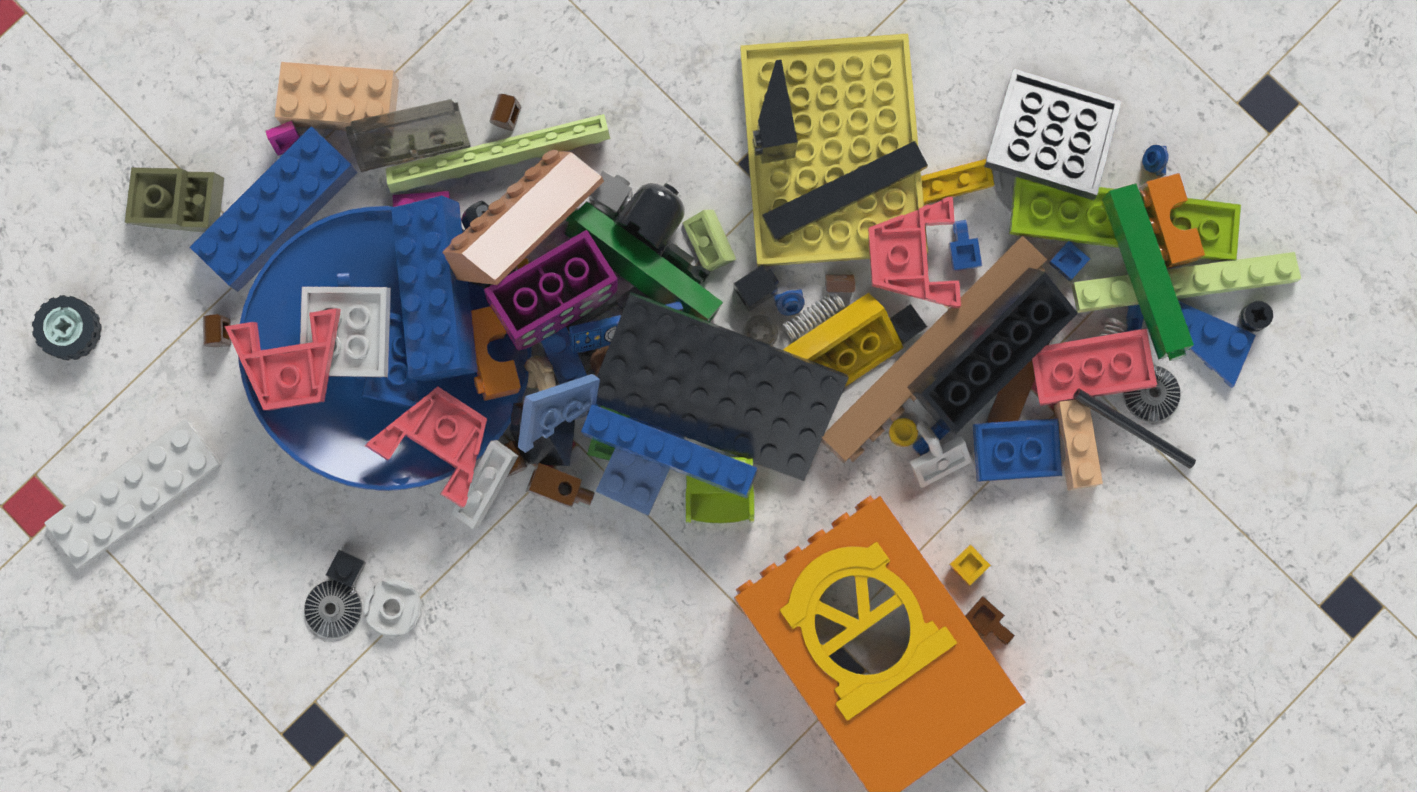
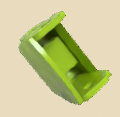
M731 457L753 466V459ZM686 475V523H691V520L704 523L721 524L748 519L749 523H754L753 485L748 498H744Z

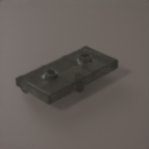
M452 99L351 121V126L346 127V134L361 173L471 147L458 102L454 103Z

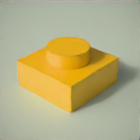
M971 544L949 564L968 586L991 566Z

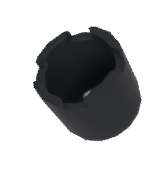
M648 183L642 185L617 216L614 224L620 225L661 255L684 218L685 207L677 196L679 192L673 186L667 183L663 186L656 183Z

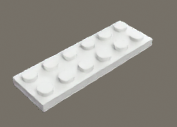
M184 419L44 523L75 567L82 569L221 466V464L190 421Z

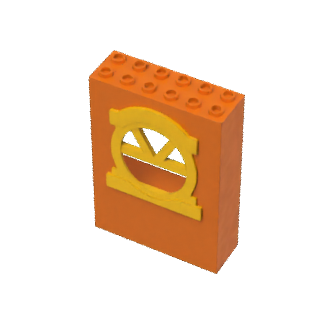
M870 495L854 507L857 511L856 513L849 516L846 512L831 523L833 529L827 533L821 529L808 538L807 541L810 545L801 550L798 545L785 554L784 559L786 561L777 567L774 562L759 573L762 577L754 584L751 580H748L736 589L738 595L734 599L867 792H901L1025 704L1026 701L881 496L873 499ZM844 577H855L859 620L820 601L821 595L832 583ZM869 577L883 582L895 592L892 597L871 612L867 582ZM904 604L910 622L909 643L901 659L888 670L870 675L856 674L840 667L829 657L836 650ZM815 615H822L847 628L824 645H821L816 634Z

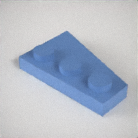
M590 374L525 396L518 448L526 453L533 448L535 440L541 436L548 438L554 434V427L565 420L571 422L590 409L592 404L596 405L600 379Z

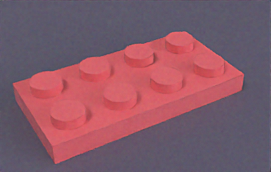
M1147 328L1046 345L1032 359L1040 406L1075 400L1073 395L1079 388L1093 397L1157 387Z

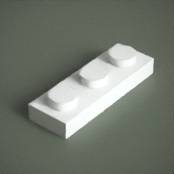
M490 441L474 471L465 507L461 508L455 505L452 514L470 528H479L518 455L499 441Z

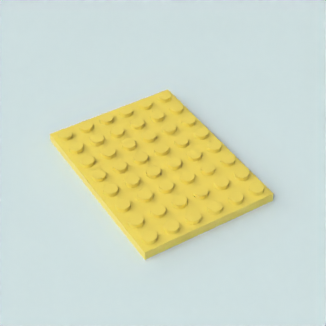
M908 34L740 45L757 267L761 265L765 267L870 259L869 227L902 214L906 215L924 206L921 171L774 242L762 218V214L913 141H916L918 145ZM782 59L798 141L796 155L792 159L762 164L760 155L755 156L752 143V139H754L753 131L757 130L759 115L775 61ZM925 226L926 250H927V254H928L927 235H926V226Z

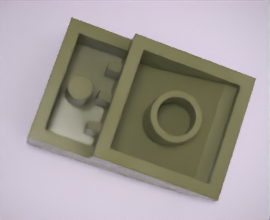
M131 167L125 223L153 228L205 232L220 217L224 177L215 172H188L178 168Z

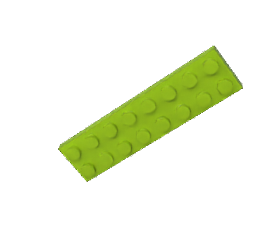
M1016 177L1013 187L1009 234L1119 248L1102 201L1105 195L1114 188L1099 187L1095 200H1091ZM1187 198L1188 201L1183 205L1171 209L1170 220L1176 228L1180 230L1197 228L1205 253L1201 258L1219 261L1237 260L1240 204Z

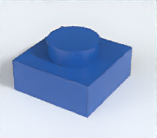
M1068 241L1049 264L1068 281H1071L1090 258L1072 242Z

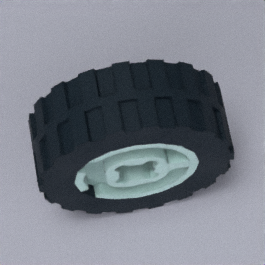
M60 295L57 298L52 297L48 302L43 303L40 306L41 308L34 314L32 335L36 339V344L42 348V351L58 359L69 361V359L77 360L82 356H87L92 349H95L97 341L100 340L102 324L99 322V315L95 313V309L76 297H67L65 295Z

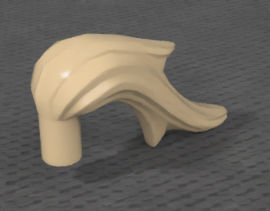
M536 355L525 362L524 367L529 372L527 387L538 388L539 391L556 386L553 367L548 358Z

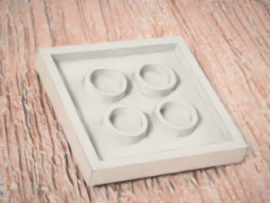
M302 287L300 344L313 342L310 312L335 308L341 309L329 376L388 377L391 288Z

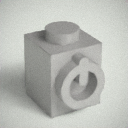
M602 171L600 175L604 182L589 196V201L591 205L610 219H613L614 216L617 217L630 201L633 192L632 188L629 187L630 182L619 175L613 177Z

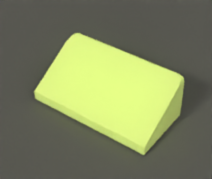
M703 210L682 222L702 267L711 272L736 260L714 210Z

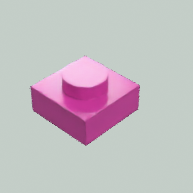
M292 120L265 131L277 156L284 154L301 137Z

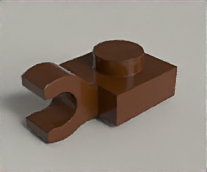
M983 596L965 615L973 628L984 638L992 632L1006 645L1015 636L1000 623L1005 615Z

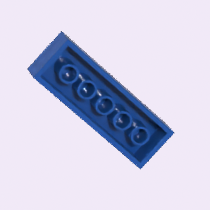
M311 126L189 248L224 282L239 292L263 268L269 258L286 241L298 233L358 172Z
M438 196L392 207L409 378L430 382L478 372L468 281L457 280L443 254V251L451 244L452 239L463 233L459 202L445 196Z

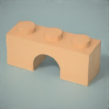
M1077 400L1058 402L1054 405L1055 418L1059 421V434L1062 435L1065 445L1066 458L1063 465L1068 491L1096 487L1103 484L1090 408Z

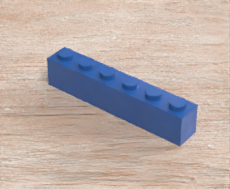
M593 404L581 430L583 435L744 498H748L758 472L757 467Z

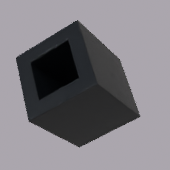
M763 265L733 283V289L747 310L751 311L777 294L778 288L776 285L779 284V281L771 269L766 271Z

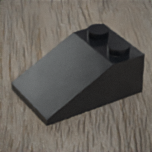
M782 59L775 61L759 115L757 130L753 131L754 139H752L754 154L755 156L760 155L762 164L792 159L796 155L798 141Z

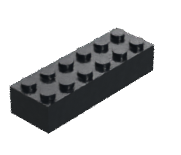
M1029 267L907 388L941 428L956 435L1078 312L1046 272Z

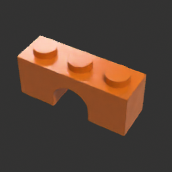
M1180 173L1147 181L1139 188L1140 195L1166 268L1194 262L1203 257L1205 253L1197 228L1180 230L1170 220L1171 209L1180 207L1188 201Z
M491 306L472 310L478 376L474 377L477 393L483 394L484 401L518 393L521 386L514 360L498 362L493 360L487 351V345L494 340L503 339L506 330Z

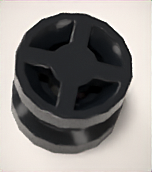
M1263 301L1250 303L1239 314L1241 327L1249 332H1258L1268 327L1273 320L1271 306Z

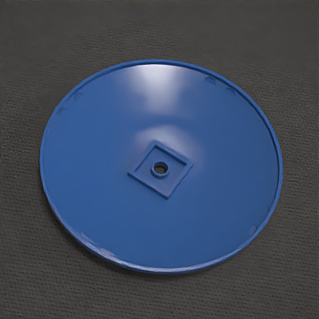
M392 206L363 207L330 215L296 233L269 258L249 290L240 319V324L257 323L261 350L300 344L302 287H338V273H349L351 287L391 288L390 312L402 315ZM468 281L471 311L490 307L482 286ZM507 332L503 339L490 342L487 345V351L489 356L495 361L506 362L514 360L521 386L518 393L484 401L483 394L477 393L474 383V377L478 376L477 372L430 382L417 380L418 383H416L420 400L439 387L487 418L476 461L483 456L490 441H498L511 423L510 417L513 403L522 402L528 384L529 372L525 369L524 365L531 358L532 346L518 350ZM238 356L242 383L257 419L267 434L284 452L310 471L346 486L377 491L407 490L423 487L444 480L455 471L456 468L407 436L403 437L388 461L365 447L367 442L410 409L362 397L365 377L329 376L324 402L263 410Z

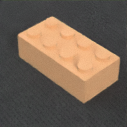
M281 62L275 118L280 124L292 120L295 127L310 128L312 126L316 129L394 134L399 79L393 70Z

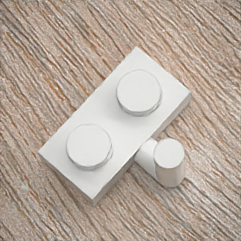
M925 421L917 424V430L931 450L909 462L915 479L921 488L972 462L966 443L961 436L941 445L938 437Z

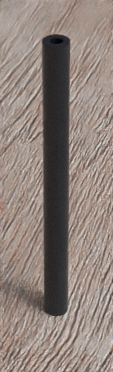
M1080 388L1075 391L1073 398L1187 468L1191 469L1195 465L1196 459Z

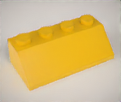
M868 292L783 350L847 374L849 378L845 385L846 387L904 347L885 308Z

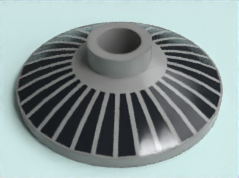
M1153 365L1157 387L1155 388L1159 391L1157 397L1150 395V388L1123 392V399L1127 409L1138 419L1147 422H1157L1168 418L1177 409L1181 398L1180 386L1175 376L1167 369L1157 365Z
M334 580L324 581L316 585L308 594L304 604L305 619L310 628L323 637L338 638L345 636L358 625L361 619V598L354 588L351 589ZM330 603L336 606V611L333 614H329L326 611V607Z

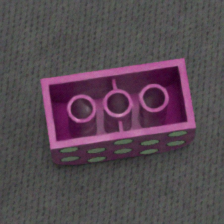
M585 230L506 276L498 285L493 284L484 289L486 300L518 350H522L543 341L600 307L617 292L618 278L588 231Z

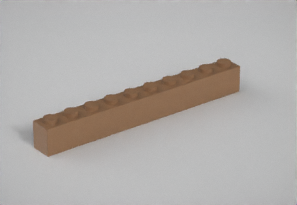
M1022 236L961 296V307L956 309L950 307L825 432L821 442L842 463H845L848 459L854 462L865 451L861 446L868 439L874 442L885 431L882 425L889 418L894 422L905 411L902 405L909 398L913 402L916 400V397L907 387L1029 267L1045 271L1042 265L1047 259Z

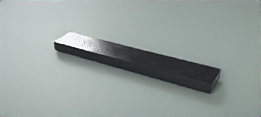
M913 141L762 214V218L774 242L926 169L928 164L916 141Z

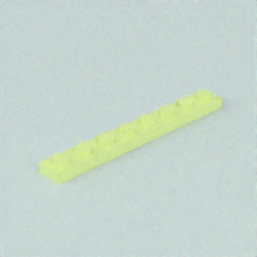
M602 114L386 168L387 185L390 194L399 191L405 192L411 188L423 185H433L439 181L451 178H461L475 172L489 171L508 164H517L520 161L536 157L541 158L551 150L569 151L576 147L597 144L611 139L605 115Z
M1295 252L1167 269L1177 299L1295 283L1301 279ZM1129 275L1074 282L1071 286L1078 313L1139 304Z

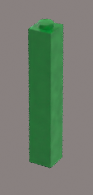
M1137 183L1110 190L1102 201L1158 360L1167 357L1169 361L1183 358L1186 356V351L1194 346Z
M586 201L579 209L576 208L566 218V222H568L564 232L566 236L572 239L587 230L611 269L649 298L664 305L680 302L683 312L708 322L715 318L723 304L720 299L620 225L614 224L612 219Z

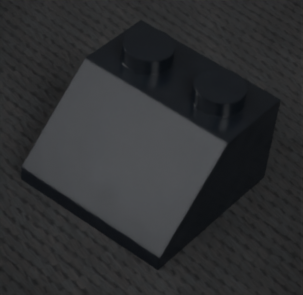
M513 403L510 417V433L517 444L519 442L524 403ZM576 418L571 422L565 420L554 427V434L548 438L541 436L535 440L533 448L526 453L521 450L528 464L541 463L544 465L570 466Z

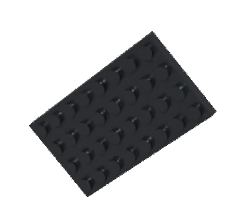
M630 292L597 374L600 382L596 404L732 455L753 459V462L804 481L849 377L842 372Z

